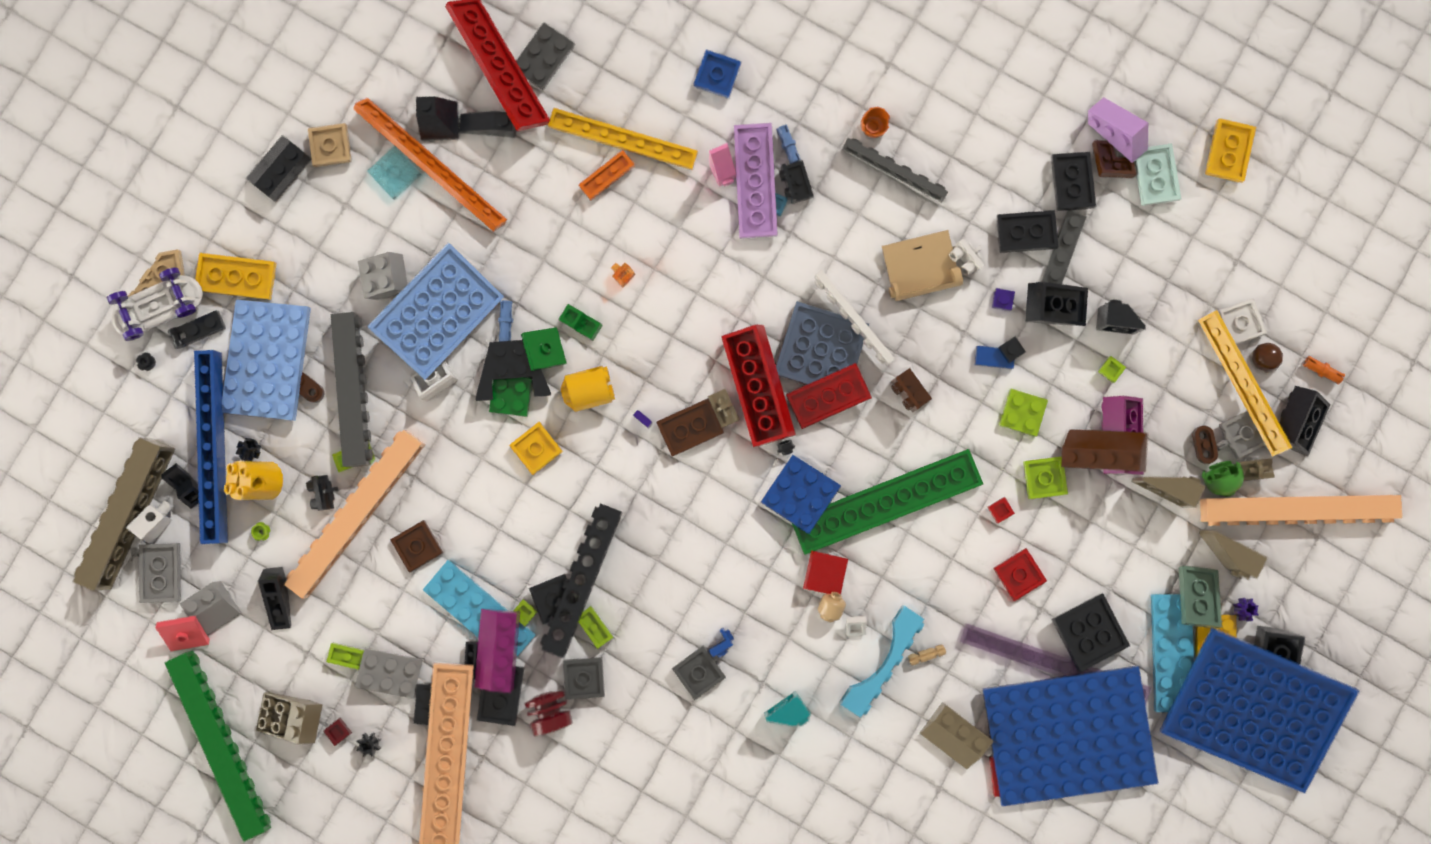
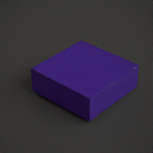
M639 410L633 414L648 429L653 424Z

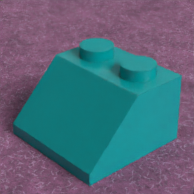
M794 691L764 712V716L767 722L795 727L798 724L799 726L806 724L810 720L808 717L811 716V713L798 693Z

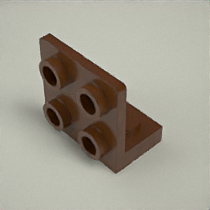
M910 368L890 381L893 392L896 395L900 394L903 399L902 404L908 411L911 410L912 413L932 399Z

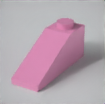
M726 143L710 150V168L718 186L732 184L734 179H736V172L728 144Z

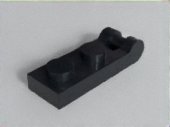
M215 310L179 327L169 329L168 334L173 338L174 348L179 349L224 330L226 326L220 312ZM185 333L186 338L181 339L180 334Z

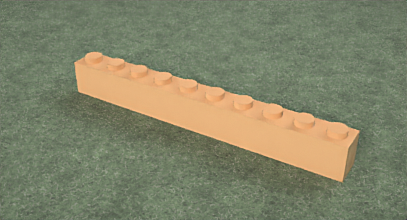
M403 430L394 436L393 444L384 449L380 461L375 462L369 469L370 474L360 480L357 485L359 488L355 493L352 492L347 497V503L343 509L337 510L334 514L335 519L331 524L328 523L323 528V535L313 541L310 545L311 550L307 555L304 554L299 559V566L296 570L293 569L287 575V581L284 585L302 599L310 596L424 448L425 444L410 432Z
M1401 495L1200 499L1201 522H1208V526H1220V522H1227V525H1240L1239 521H1246L1247 525H1259V521H1266V525H1277L1278 521H1285V524H1298V520H1304V524H1317V520H1324V524L1336 523V520L1343 519V523H1356V519H1362V523H1375V519H1381L1382 523L1394 522V519L1402 518Z

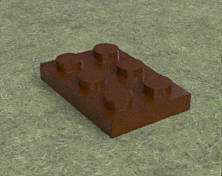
M708 398L656 422L672 457L724 434Z

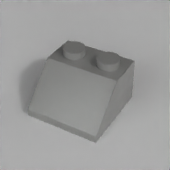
M221 581L210 583L180 603L188 617L196 616L207 635L241 614Z

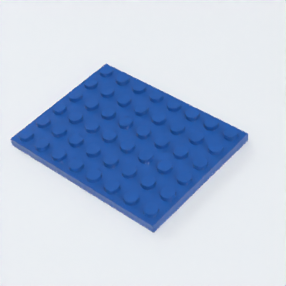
M1211 628L1159 731L1166 736L1297 791L1306 793L1360 691L1355 687L1215 628Z
M1139 666L982 689L990 739L993 740L991 747L1002 807L1158 784Z

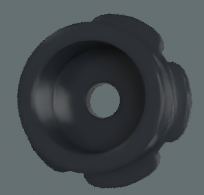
M148 352L142 353L136 359L137 367L142 371H149L155 367L156 360Z
M785 440L777 444L779 449L777 452H782V455L793 453L795 448L792 440Z

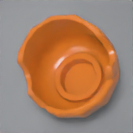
M878 106L870 108L861 119L863 133L871 138L882 137L889 129L890 116L884 108Z

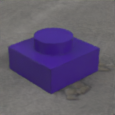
M996 288L992 308L1011 311L1015 291Z

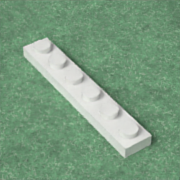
M822 270L817 272L814 276L816 279L814 282L820 290L824 289L828 294L826 296L833 305L836 304L840 308V315L845 320L849 319L856 334L860 333L863 336V342L869 349L873 348L877 353L875 355L877 360L881 364L889 365L895 359L826 274Z

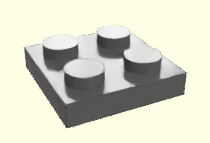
M704 645L672 668L694 700L726 678Z
M602 657L563 660L565 700L605 697Z

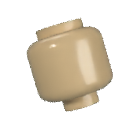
M837 592L824 594L818 606L820 617L828 622L840 620L846 603L842 599V595Z

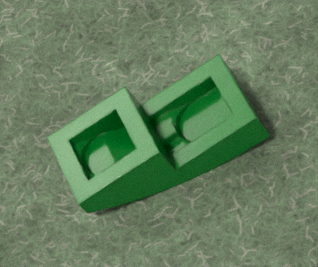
M567 304L558 319L594 341L603 326L600 322L587 316L570 304Z

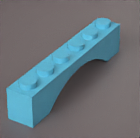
M901 606L892 620V643L885 661L869 678L849 686L839 702L842 706L860 718L863 714L866 715L869 712L872 699L878 698L882 691L880 687L883 682L887 683L893 674L891 670L895 665L898 666L903 659L902 653L913 644V636L924 627V623H922L924 618L906 606Z

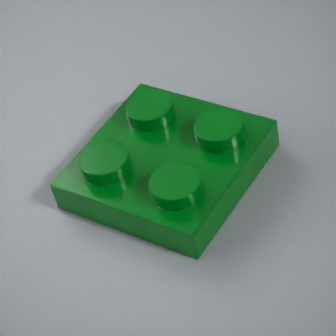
M530 378L493 380V400H490L489 412L528 417L533 380Z

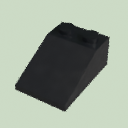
M1049 282L1028 283L1025 322L1086 326L1088 288Z

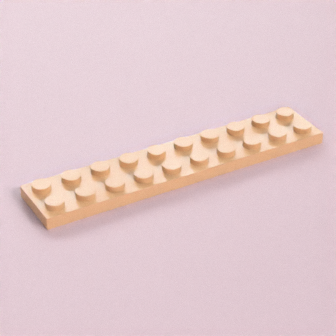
M433 664L419 844L460 843L474 665Z

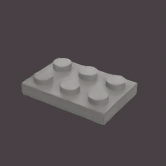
M180 543L139 545V603L181 601Z
M364 648L355 687L414 698L423 659Z

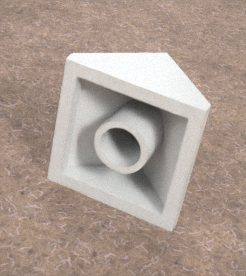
M445 360L426 380L418 373L410 377L419 397L424 401H429L458 381V378Z

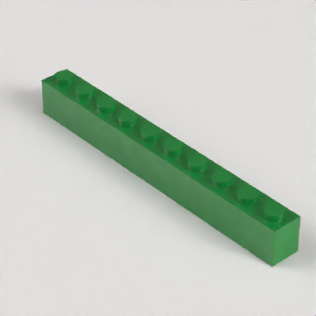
M189 651L164 662L242 841L245 842L266 832L271 828L270 818L265 814L262 808L263 802L254 790V781L249 778L246 772L247 766L239 756L238 745L231 738V729L223 720V711L216 704L215 693L208 686L207 675L200 668L199 657L193 651Z

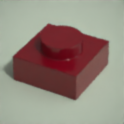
M341 718L323 730L334 746L338 745L352 733Z

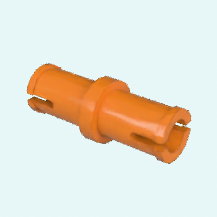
M1308 356L1304 361L1305 363H1303V367L1318 373L1319 377H1325L1338 385L1343 381V377H1345L1344 373L1330 367V364L1322 363L1312 356Z

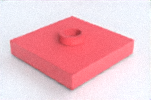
M196 616L156 622L155 628L170 651L209 645L210 639Z

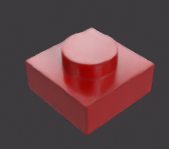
M1005 497L987 507L996 523H1000L1015 514Z

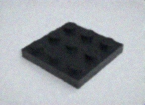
M1103 593L1052 618L1078 672H1082L1130 647Z

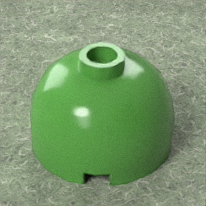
M1231 461L1219 462L1209 467L1211 470L1205 473V470L1202 472L1204 484L1210 492L1216 495L1232 496L1243 485L1244 473L1239 462H1236V464H1232Z

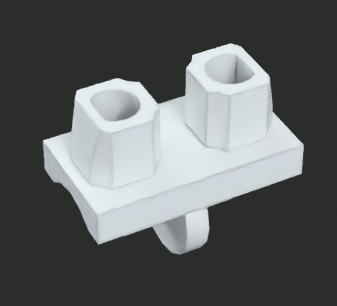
M964 239L959 241L949 253V257L956 262L958 259H961L964 262V265L960 267L964 276L971 273L975 274L985 266L980 260L982 256L978 253L982 247L979 245L977 248H974L971 243L967 244Z

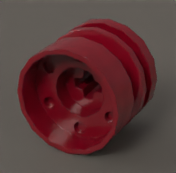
M564 691L546 692L524 703L525 708L535 707V709L527 712L528 716L537 715L538 718L530 723L533 736L551 733L573 724L570 711H560V708L567 704V700L557 701V699L565 696Z

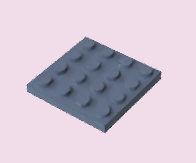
M796 301L776 365L778 375L807 385L853 363H858L864 338L860 333L856 334L851 328L852 323L848 318L845 320L840 314Z

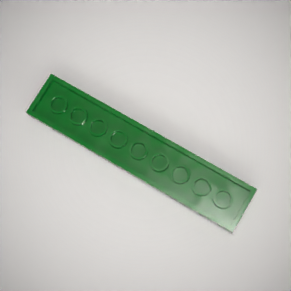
M966 449L830 503L810 534L794 524L792 526L802 551L806 555L811 553V550H819L981 486L983 481L970 449Z

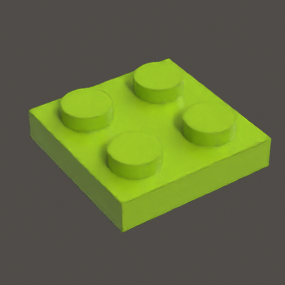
M1010 389L999 426L1037 437L1048 400Z
M1062 456L1023 461L1028 499L1068 495L1065 469L1061 467Z

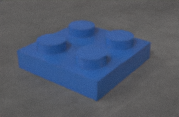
M706 50L694 82V87L730 98L742 61Z

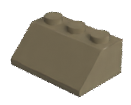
M943 702L920 731L922 736L965 769H968L982 758L993 743V740Z

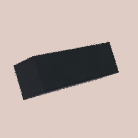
M466 641L464 665H474L473 679H475L478 641Z

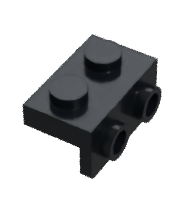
M803 160L789 165L781 164L779 176L782 182L785 181L787 188L784 189L787 200L790 199L791 204L813 198L814 195Z

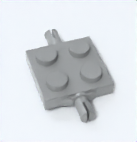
M1248 411L1219 424L1224 434V440L1216 443L1218 451L1229 447L1236 459H1239L1266 445Z

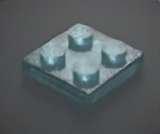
M395 146L367 170L392 199L398 197L422 175Z

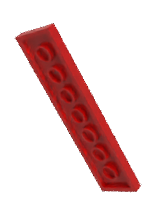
M481 0L448 1L445 8L517 132L548 125L551 120Z

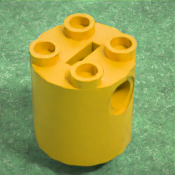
M599 366L565 375L561 386L564 403L577 412L608 404L615 400L612 384L608 385L610 376L607 366Z
M236 461L227 465L224 492L230 494L235 500H273L280 494L283 486V474L278 464L262 461Z

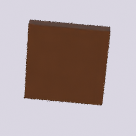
M425 520L390 539L409 573L443 554L441 547Z

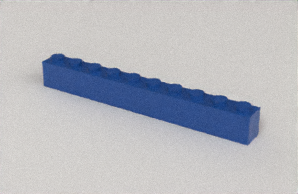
M215 350L194 351L200 544L228 543L227 497L224 492L226 467L224 413H222V353Z

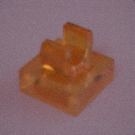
M625 262L621 267L617 263L611 267L614 271L612 277L622 288L635 276V272Z

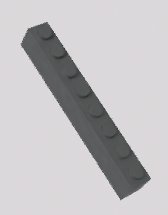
M354 312L330 314L342 465L347 468L371 465L370 461L373 460V453L369 449L371 432L367 426L370 416L369 412L366 411L368 395L364 389L367 379L366 374L363 373L365 357L361 353V347L364 345L359 329L362 328V320Z

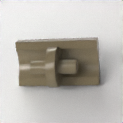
M726 389L708 396L721 428L740 420Z
M1272 458L1239 462L1244 473L1243 481L1275 478L1272 469Z

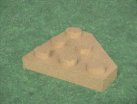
M177 249L160 252L155 258L156 261L150 269L146 270L139 280L140 283L134 291L130 292L128 297L163 282L159 274L166 269L176 267L179 269L180 275L185 276L181 251Z

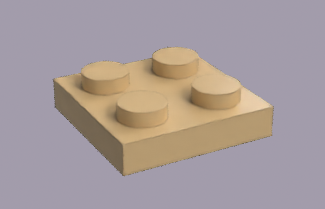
M345 123L308 128L311 159L314 167L352 162L348 128Z

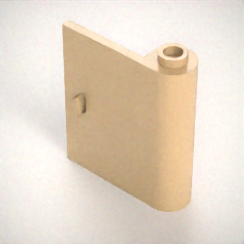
M948 230L881 246L891 285L888 288L889 295L895 301L963 285L961 270L957 267L956 262L949 257V253L953 248Z

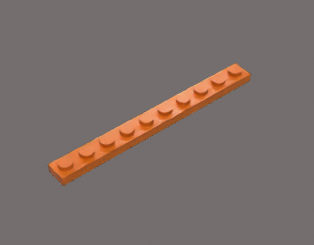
M366 98L355 103L353 110L494 232L505 225L507 219L370 99Z

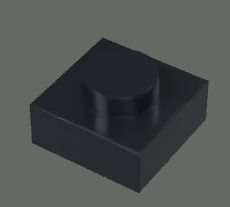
M1016 336L998 347L1008 363L1026 352Z

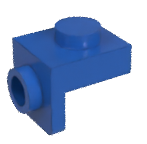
M723 627L720 629L725 640L709 649L712 657L717 655L719 658L728 653L727 649L733 646L732 640H734V637L729 629L726 631Z

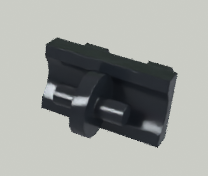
M328 475L312 476V480L306 482L307 490L309 492L314 491L315 498L310 500L311 509H318V511L334 509V492L339 491L338 487L332 488Z

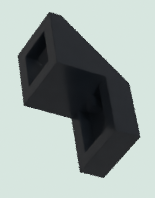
M175 463L161 474V478L176 490L177 498L190 509L199 503L198 484L181 466Z

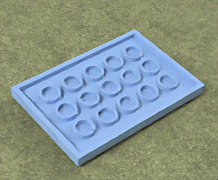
M447 243L367 327L426 380L504 296L450 243Z
M236 300L222 396V413L296 421L310 307Z

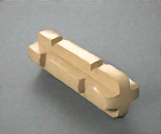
M938 645L934 649L929 648L918 652V654H911L908 656V660L911 665H916L920 661L925 662L936 658V656L946 655L944 645Z

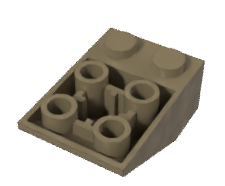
M264 692L256 731L295 744L315 743L323 704L306 699Z

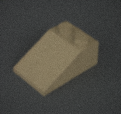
M1193 476L1189 478L1138 477L1131 480V482L1182 508L1196 507L1206 487L1200 484L1201 480Z
M1200 530V536L1222 565L1231 571L1230 574L1232 576L1247 580L1250 578L1258 579L1268 557L1214 530Z

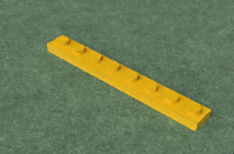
M553 108L550 117L551 121L548 124V127L690 170H693L698 150L557 108Z
M1218 310L1199 319L1201 327L1272 457L1292 448Z

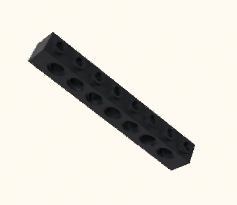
M601 503L599 507L595 506L591 516L594 520L592 525L588 524L584 535L587 536L585 542H581L578 547L577 553L579 557L577 561H573L570 567L571 577L564 582L562 590H565L563 597H559L556 602L555 608H557L555 616L551 615L547 626L550 629L548 634H544L541 639V650L565 658L621 519L622 511ZM600 521H606L608 527L606 530L601 531L597 529V524ZM599 539L601 542L600 546L596 549L591 548V540ZM587 556L593 558V564L590 567L583 565V559ZM580 574L586 577V582L583 585H577L575 582L576 577ZM571 593H577L579 596L578 601L574 604L568 601V596ZM564 611L571 613V619L568 622L561 620V614ZM557 629H561L564 633L563 638L559 641L553 637V633Z

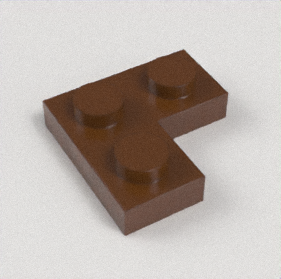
M1095 140L1092 143L1099 177L1134 178L1137 175L1134 162L1131 163L1125 157H1116L1114 146L1107 140Z

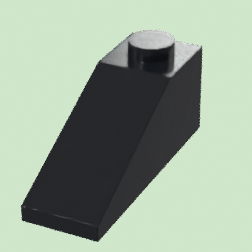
M488 111L460 114L459 133L515 137L516 129L506 112Z
M283 567L263 569L258 579L271 630L291 628L288 587L284 585L286 577Z

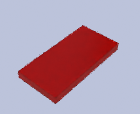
M853 363L786 394L801 429L872 398L857 363Z

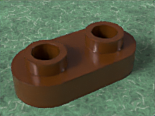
M302 372L299 394L310 402L316 403L321 401L325 394L323 387L306 373ZM315 389V395L311 396V390Z
M1208 426L1195 428L1192 437L1198 461L1203 464L1215 462L1218 458V450L1213 430ZM1201 432L1204 433L1203 439L1199 436ZM1204 451L1208 452L1207 458L1203 455Z

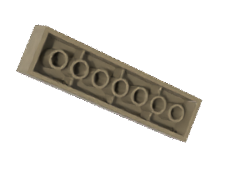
M139 437L132 447L133 452L124 464L125 469L116 481L115 491L108 498V506L99 518L98 528L91 535L92 541L83 552V560L74 572V583L92 591L112 589L136 537L126 527L151 504L162 480L161 474L166 471L176 448L154 439Z

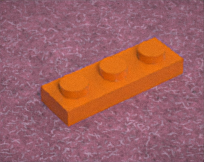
M622 150L582 181L579 187L591 201L635 167V164Z

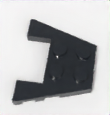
M523 340L489 343L475 398L476 401L493 400L492 380L532 377L534 397L551 396V391L542 370L531 371Z

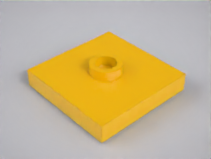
M540 422L536 423L509 445L532 475H535L563 452Z

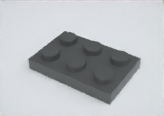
M543 22L516 62L526 79L544 90L574 48L575 43Z

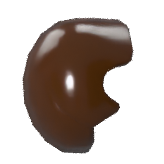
M1263 343L1258 345L1253 351L1252 360L1257 369L1270 373L1276 371L1282 364L1283 353L1277 345Z

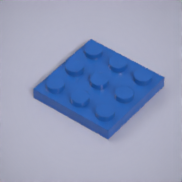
M792 455L761 500V503L810 534L841 488V485Z

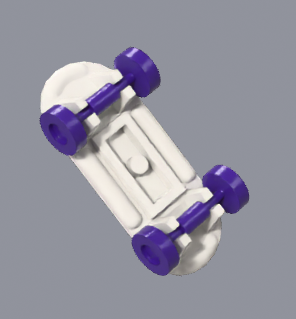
M175 267L166 269L159 274L163 282L128 297L126 291L110 294L107 296L108 303L110 305L116 304L112 312V323L115 330L123 336L125 341H132L142 337L145 331L177 317L182 318L195 313L203 296L200 284L194 278L180 275L179 269Z

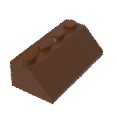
M1070 429L1062 447L1061 467L1146 472L1148 433Z

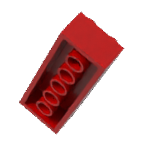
M755 324L721 336L753 447L763 446L795 436V430L764 325Z

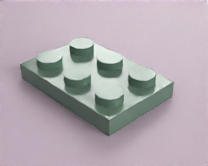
M1191 566L1179 567L1182 625L1221 628L1218 570Z

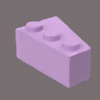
M1104 97L1088 110V124L1131 163L1148 150V122Z

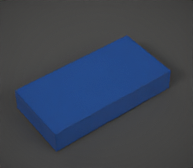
M976 346L974 365L1014 369V360L1008 363L999 348Z

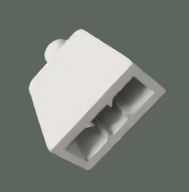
M166 500L158 507L148 505L126 528L140 540L153 544L171 522L167 514L174 506Z

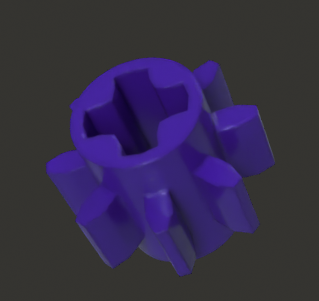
M1239 598V603L1233 604V614L1239 617V621H1253L1252 616L1259 615L1257 613L1259 606L1253 603L1252 598Z

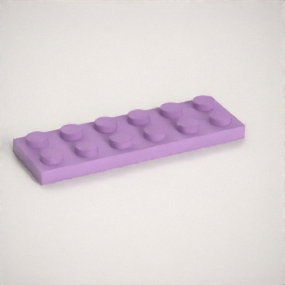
M772 123L734 125L739 237L743 239L778 236Z

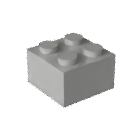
M386 252L358 261L365 299L380 300L398 295L408 285L403 254Z

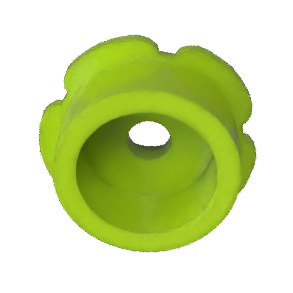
M264 522L256 523L251 529L253 538L257 541L268 539L270 527L265 525Z

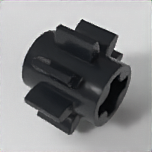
M245 438L244 442H238L236 454L239 455L241 460L252 461L253 458H259L262 446L258 445L255 439Z
M367 733L362 734L363 740L358 739L356 741L359 744V748L356 751H361L363 753L362 757H365L368 753L371 757L375 756L374 750L379 751L381 749L378 746L381 738L377 739L375 733H372L370 736ZM370 741V746L372 747L368 748V744L366 742Z

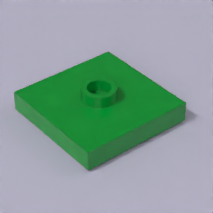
M557 327L521 334L531 371L567 364Z

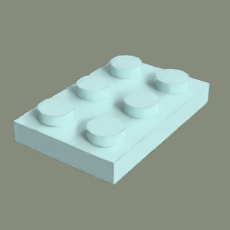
M1172 143L1148 147V150L1134 161L1141 205L1181 200Z

